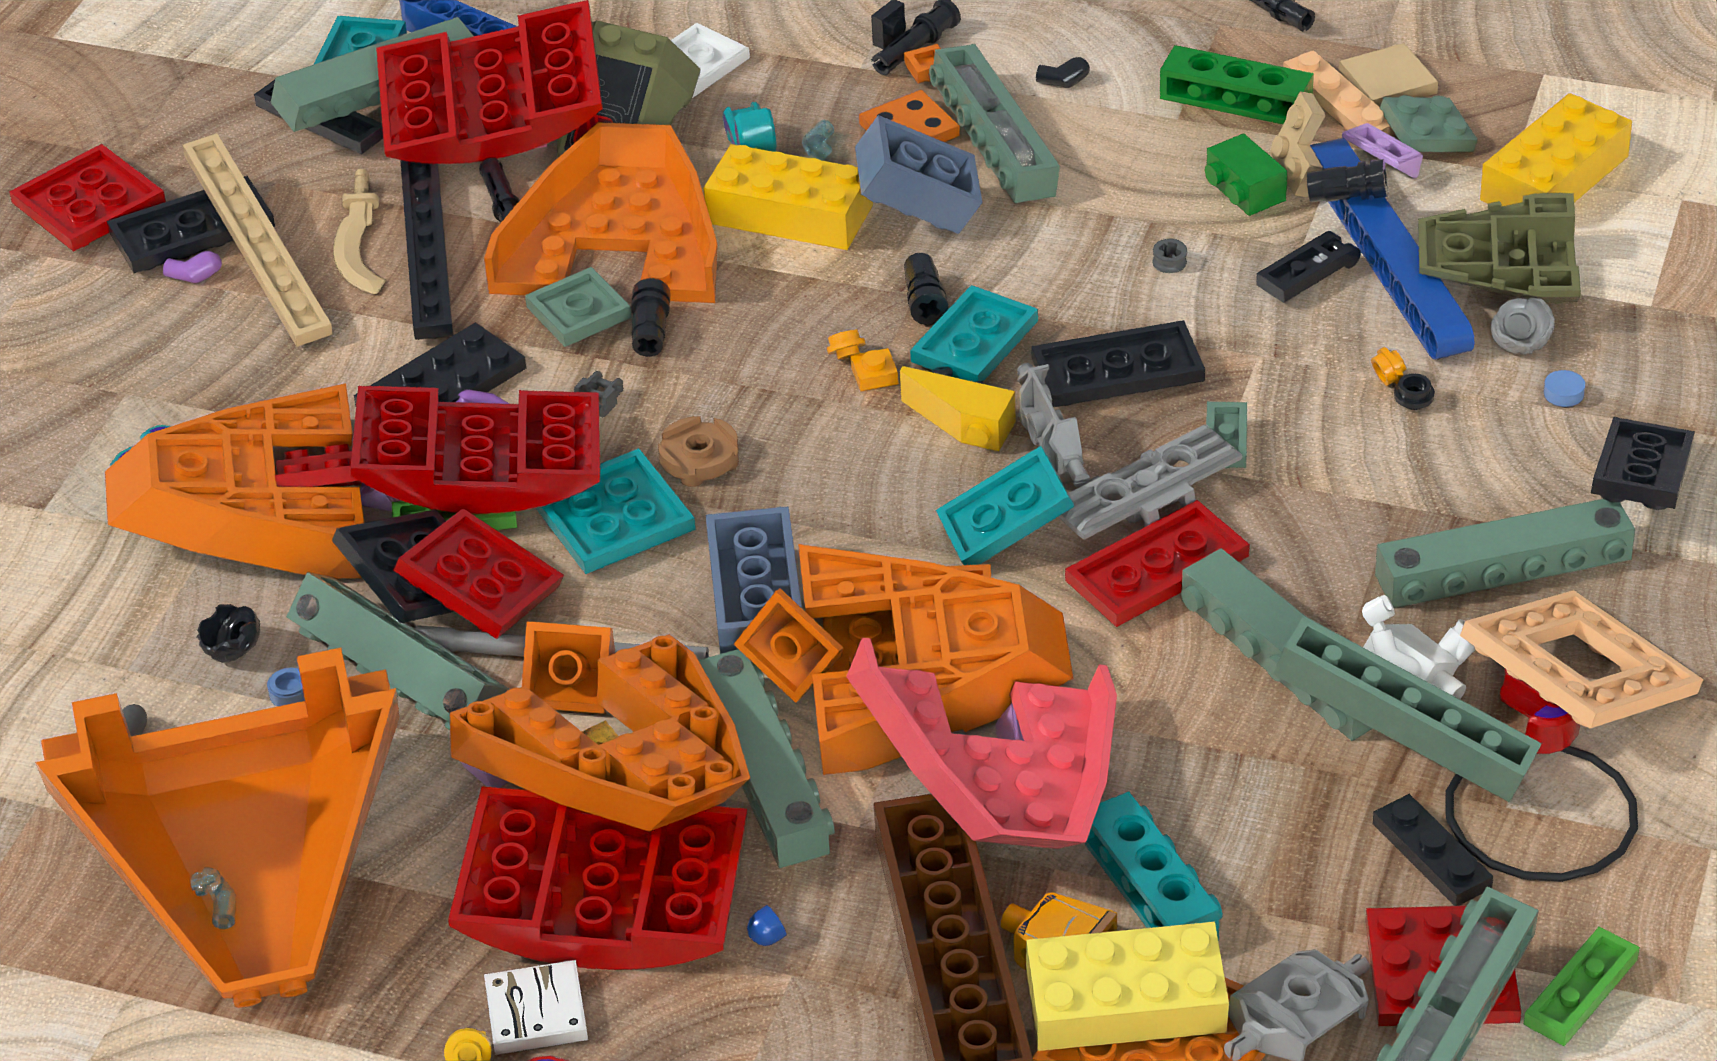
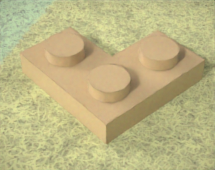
M1301 91L1294 104L1289 108L1286 120L1278 136L1272 142L1270 154L1273 159L1287 170V184L1294 196L1307 198L1309 195L1307 172L1319 171L1323 168L1310 145L1325 117V113L1312 93Z

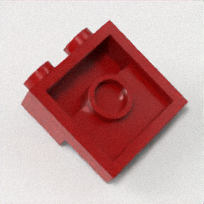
M349 444L325 447V454L309 456L308 449L284 452V460H276L277 475H275L277 487H344L363 484L351 476L352 451L349 449Z

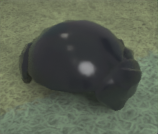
M219 604L215 607L214 614L202 620L197 629L199 633L197 635L199 646L205 654L218 662L227 663L235 661L256 645L260 635V620L257 614L247 606L236 607L232 604Z

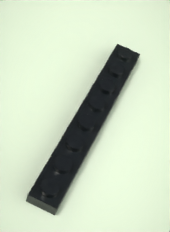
M400 160L415 340L453 336L439 165Z

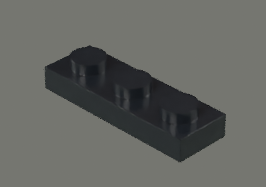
M1410 794L1373 811L1372 824L1454 906H1460L1483 894L1487 886L1492 888L1493 875Z

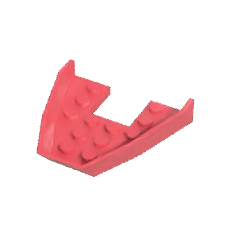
M861 639L846 677L913 774L973 841L1052 849L1086 843L1108 778L1117 693L1107 665L1099 664L1088 690L1049 686L1039 683L1015 682L1010 697L1024 741L982 737L979 735L953 734L950 730L935 674L920 670L878 667L871 639Z

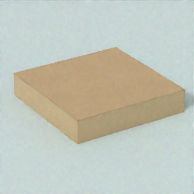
M1405 43L1339 61V73L1379 107L1383 97L1407 95L1423 98L1437 94L1438 81Z

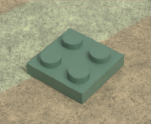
M1407 95L1383 97L1380 109L1402 143L1418 152H1474L1478 139L1450 98L1444 96L1420 98Z
M592 267L525 295L526 307L564 347L632 318L630 305Z

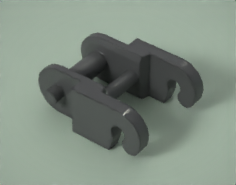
M595 371L588 379L583 377L574 387V392L599 393L603 404H599V417L603 418L617 405V397L624 389L623 380L616 378L612 382L603 379L600 371ZM599 386L606 388L604 392L599 391L597 389L599 388Z

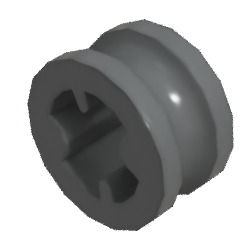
M1172 238L1158 241L1153 247V267L1163 273H1176L1183 270L1187 264L1186 245Z

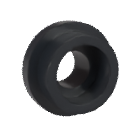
M1412 373L1403 376L1394 389L1396 402L1410 410L1425 408L1434 400L1435 391L1431 381L1421 374Z

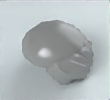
M1516 298L1508 300L1500 307L1492 319V337L1501 348L1513 354L1520 353L1522 355L1532 354L1534 350H1540L1551 338L1555 327V317L1549 305L1542 299Z

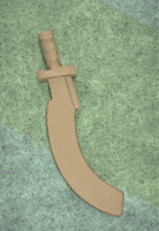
M358 169L355 172L354 194L345 193L342 196L343 207L350 211L349 216L343 218L337 229L333 255L338 271L350 284L365 292L377 294L386 280L370 271L364 264L360 254V244L366 226L372 225L373 209L379 206V196L375 193H368L369 172L365 169Z

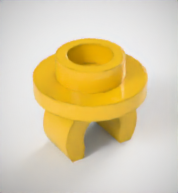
M463 1028L452 1033L447 1039L444 1048L446 1061H490L492 1054L491 1043L486 1036V1032L473 1028Z

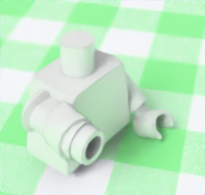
M1386 595L1377 597L1364 605L1362 610L1363 617L1374 630L1370 633L1363 648L1454 697L1462 698L1466 685L1453 677V674L1458 666L1475 651L1474 645L1460 636L1465 620L1459 619L1456 625L1450 628L1439 644H1437L1412 624H1384L1383 621L1395 615L1393 605Z

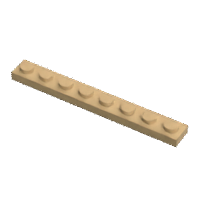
M216 133L183 144L186 160L296 347L333 335L331 322L219 135Z

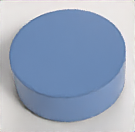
M1558 370L1546 377L1544 396L1550 403L1560 407H1571L1583 400L1585 380L1581 375L1569 370Z
M284 668L271 675L267 682L269 698L274 705L282 706L305 701L298 668Z

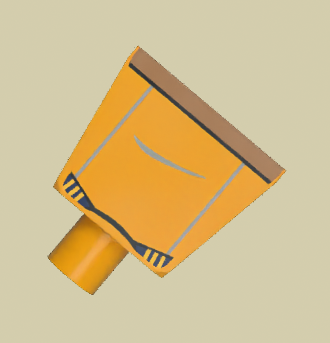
M1052 892L1045 894L1032 911L1014 903L1010 904L1002 916L1001 928L1014 934V960L1017 965L1026 970V940L1117 931V913Z

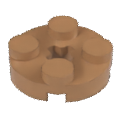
M701 416L683 418L670 424L662 433V441L660 444L658 443L659 461L662 468L670 475L680 478L681 483L688 487L699 486L705 480L714 479L736 469L739 465L738 436L730 424L717 418H713L714 424L701 422ZM697 447L700 450H692V448Z

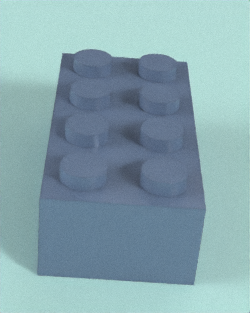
M789 506L706 515L720 654L738 649L734 645L735 641L779 588L802 608Z

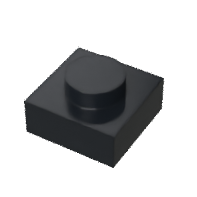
M891 0L871 15L872 42L874 46L884 49L906 32L904 3L898 0Z

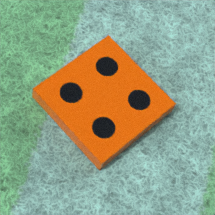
M918 90L859 114V124L866 131L879 115L942 142L960 136V126L923 90Z

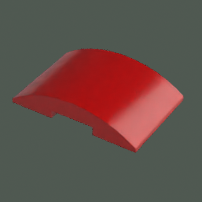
M584 0L518 15V27L450 42L447 32L376 47L384 152L386 157L429 164H462L481 162L487 158H504L532 150L559 139L594 117L603 109L589 1Z
M358 386L351 476L390 497L410 504L448 512H459L461 509H465L472 514L505 513L555 503L581 493L600 482L599 393L519 390V404L438 402L439 388Z
M481 786L448 918L449 927L472 939L514 955L552 964L576 960L577 967L587 969L633 970L658 968L710 956L724 950L748 811L745 808L714 806L655 830L646 831L559 804L529 790Z

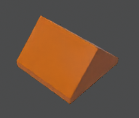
M781 588L775 591L734 643L750 661L795 703L813 687L812 674L826 673L842 657L843 647Z
M527 621L522 687H527L554 710L606 714V710L598 704V659L615 654L613 628Z

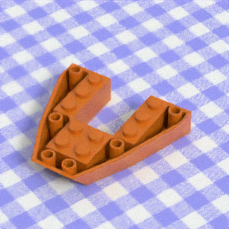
M670 634L655 637L649 642L632 648L621 649L615 654L598 659V704L633 731L632 733L622 734L618 738L600 745L595 743L525 686L509 689L498 696L484 701H476L467 707L450 712L451 758L559 804L646 831L655 830L722 804L750 779L732 718L694 652Z

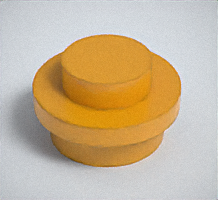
M858 329L840 332L828 337L830 346L827 347V352L829 355L836 354L838 360L851 358L850 355L860 353L859 348L866 345L864 338H860Z
M1382 347L1377 351V355L1371 358L1373 369L1384 385L1388 386L1393 382L1395 384L1399 383V380L1403 377V372L1406 371V365L1396 350L1390 352L1386 347Z

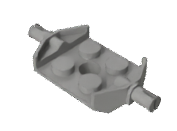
M1024 363L1017 369V381L1022 385L1019 390L1020 409L1018 416L1020 417V422L1029 431L1032 443L1042 446L1062 483L1073 482L1074 486L1079 488L1090 482V476L1083 466L1076 417L1064 419L1059 409L1054 410L1050 390L1045 384L1049 365L1033 367L1030 363Z
M1316 949L1295 952L1230 996L1228 1016L1239 1036L1224 1045L1227 1057L1231 1058L1233 1056L1232 1060L1238 1061L1251 1050H1258L1261 1053L1292 1061H1304L1306 1047L1356 1011L1359 1014L1358 1017L1364 1019L1369 999L1364 982L1359 976L1366 973L1370 968L1367 958L1363 957L1361 959L1362 955L1356 954L1352 959L1343 964L1338 960L1332 961Z

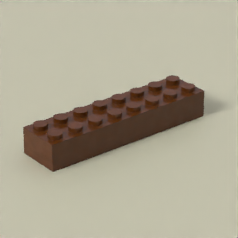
M932 794L874 802L876 844L928 1061H1033L976 841H973Z

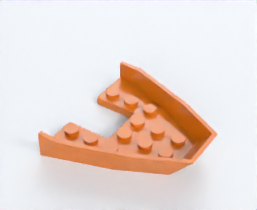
M598 122L542 173L491 234L484 257L489 294L527 295L569 277L577 249L647 252L640 280L654 278L666 283L670 288V301L715 303L718 243L697 171L671 125Z
M346 383L227 408L147 434L105 471L108 525L192 552L302 575L310 572L334 577L335 579L362 578L332 541L337 528L364 523L360 487H277L273 447H327L341 444H349V447H352L353 433Z
M798 544L805 612L812 618L892 610L898 665L882 667L934 673L951 732L961 729L967 732L1000 718L1012 703L1010 693L1015 682L1039 683L1059 687L1074 679L1063 613L1019 584L927 561ZM849 670L812 674L823 775L868 770L902 757L846 677Z

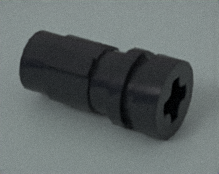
M1384 159L1371 160L1369 165L1362 161L1358 162L1357 166H1340L1307 172L1310 202L1338 201L1361 196L1362 200L1369 199L1370 195H1373L1374 199L1388 197V181Z
M915 253L910 255L904 263L905 281L908 290L907 301L911 316L916 322L932 325L948 310V301L932 257L926 253Z
M646 278L640 280L634 285L632 290V348L637 354L645 357L658 355L662 351L666 333V318L670 311V288L666 283L658 279Z

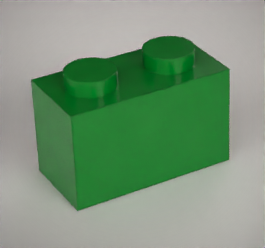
M1240 134L1207 148V159L1204 169L1206 179L1211 185L1217 187L1225 194L1232 204L1237 205L1248 216L1286 201L1287 170L1246 134Z

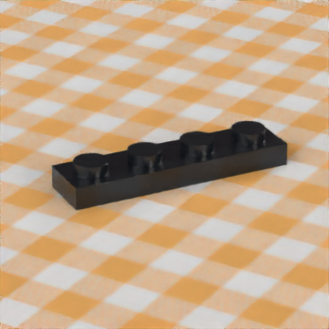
M273 80L254 94L257 107L282 118L271 104L275 80ZM356 111L344 117H337L322 122L315 127L305 128L361 155L383 139L382 123Z

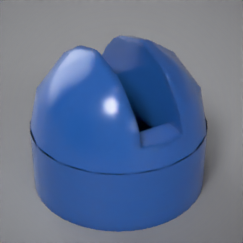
M768 905L755 912L748 921V935L759 945L769 946L787 936L780 919Z

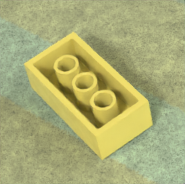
M1215 922L1026 940V973L1037 1051L1227 1033L1229 999Z

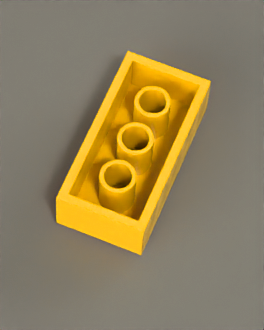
M1568 93L1483 163L1480 200L1487 204L1500 201L1502 206L1521 203L1523 196L1534 193H1574L1575 203L1629 157L1632 120L1612 110L1589 102L1580 96Z
M730 144L704 186V198L712 225L843 250L849 249L873 206L872 201L861 195L858 167L821 161L816 158L799 157L782 152L750 148L745 145Z

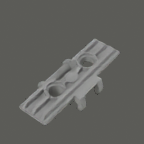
M1203 425L1155 449V451L1148 450L1142 453L1139 460L1113 473H1107L1101 477L1096 476L1090 479L1089 483L1069 492L1068 494L1075 507L1060 515L1059 518L1083 539L1125 518L1130 523H1136L1143 519L1144 527L1160 519L1158 509L1177 501L1180 502V508L1196 501L1194 488L1190 485L1241 460L1242 454L1208 425ZM1179 460L1189 464L1185 467H1173Z

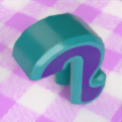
M751 102V106L748 108L731 111L730 107L725 108L723 111V123L727 138L732 144L776 152V133L770 109H761L757 102Z

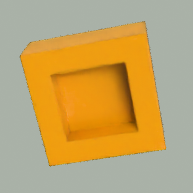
M889 348L850 355L851 368L860 392L899 384L898 371Z

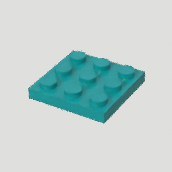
M639 448L600 463L599 483L564 500L536 508L585 574L696 530L695 517Z

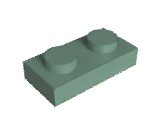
M1207 401L1206 425L1242 454L1241 460L1226 468H1246L1247 402Z

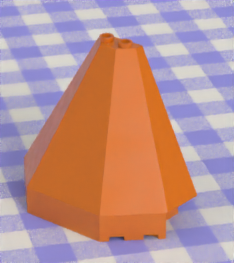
M341 647L297 656L305 701L131 736L118 695L114 693L72 702L77 733L41 740L44 760L35 763L47 792L222 998H232L234 1006L237 1008L256 1005L262 1001L261 997L280 993V997L290 998L302 995L308 991L306 983L316 976L400 718L396 688L390 689L386 669L347 677Z

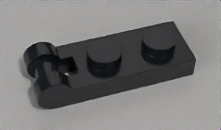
M1327 231L1257 273L1256 285L1285 303L1342 267L1349 269L1355 266L1360 259L1361 251L1351 243H1342L1340 236L1332 231Z

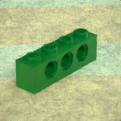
M1174 45L1160 68V99L1283 125L1287 112L1294 104L1299 92L1313 94L1314 73Z

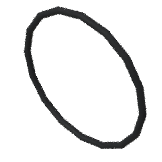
M1572 746L1561 750V752L1590 761L1616 781L1628 801L1630 827L1615 851L1594 865L1564 873L1523 871L1492 860L1467 841L1454 818V792L1463 778L1458 774H1455L1445 791L1446 821L1458 842L1487 867L1523 880L1563 882L1598 873L1625 854L1638 830L1637 799L1622 775L1593 753Z

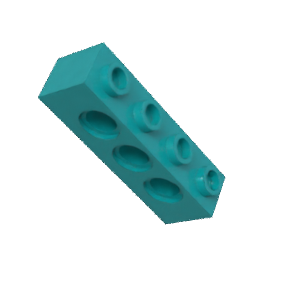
M1129 791L1101 802L1087 841L1084 844L1146 928L1215 922L1219 940V920L1222 919L1223 913L1218 899L1212 893L1208 894L1201 886L1195 869L1190 864L1185 865L1178 856L1172 839L1167 834L1162 835L1155 826L1149 809L1145 805L1140 806Z

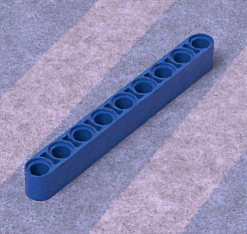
M1345 138L1310 145L1321 163L1322 169L1340 166L1352 167L1357 166L1358 162H1361ZM1370 195L1369 199L1362 200L1361 196L1346 200L1329 201L1328 203L1429 356L1436 360L1472 351L1475 341L1469 320L1441 279L1419 274V246L1385 197L1374 199V196Z

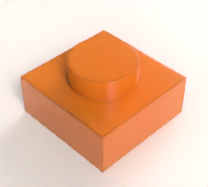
M938 44L904 52L905 66L918 84L931 82L929 69L934 64L935 50L941 49Z

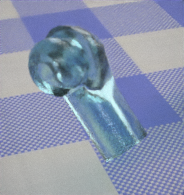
M822 119L806 133L802 140V147L807 155H812L821 161L832 152L831 146L825 143L834 133V127L828 120Z
M204 867L202 872L194 873L190 879L192 890H195V894L201 897L209 893L213 900V925L219 929L231 928L235 924V891L216 869Z

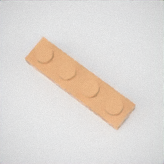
M1314 50L1283 62V67L1314 73L1313 95L1319 105L1345 129L1349 130L1369 123L1392 137L1396 136L1383 116V111Z

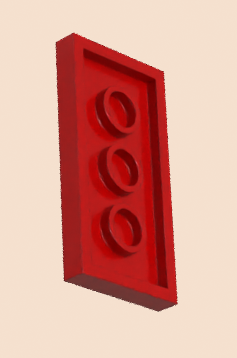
M1196 500L1065 568V581L1113 625L1118 627L1180 594L1182 591L1183 569L1221 548L1240 562L1249 557L1250 544L1201 502Z

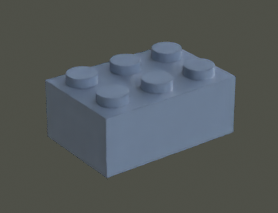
M879 115L855 146L861 195L872 202L883 203L899 210L904 215L915 216L930 222L939 229H947L957 234L962 231L982 204L974 154Z

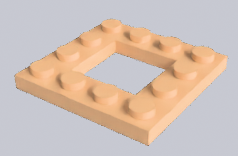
M1574 590L1467 620L1460 634L1462 638L1474 645L1478 653L1495 660L1506 668L1509 675L1523 680L1537 690L1544 700L1555 703L1572 715V719L1576 723L1590 729L1696 695L1703 682V679ZM1574 634L1587 643L1590 650L1599 655L1606 656L1619 665L1622 672L1589 681L1540 647L1539 644Z

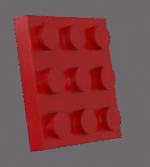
M103 144L9 191L12 204L73 252L108 234L107 221L166 202L164 190Z
M461 509L399 557L393 570L407 579L413 586L422 589L440 601L446 608L455 611L475 624L481 631L490 634L496 639L560 586L564 574L465 509Z
M1466 906L1366 908L1365 922L1378 1027L1398 1026L1407 1007L1415 1009L1421 999L1418 996V991L1428 971L1437 972L1442 963L1439 960V956L1447 938L1450 935L1457 937L1463 928L1460 925V921ZM1490 926L1485 928L1481 935L1488 944L1497 945L1505 930L1498 926ZM1515 970L1483 1024L1520 1023L1521 1005Z

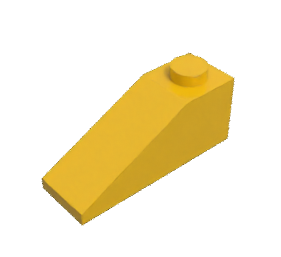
M902 366L900 370L901 401L961 443L1000 451L1016 422L1015 391Z

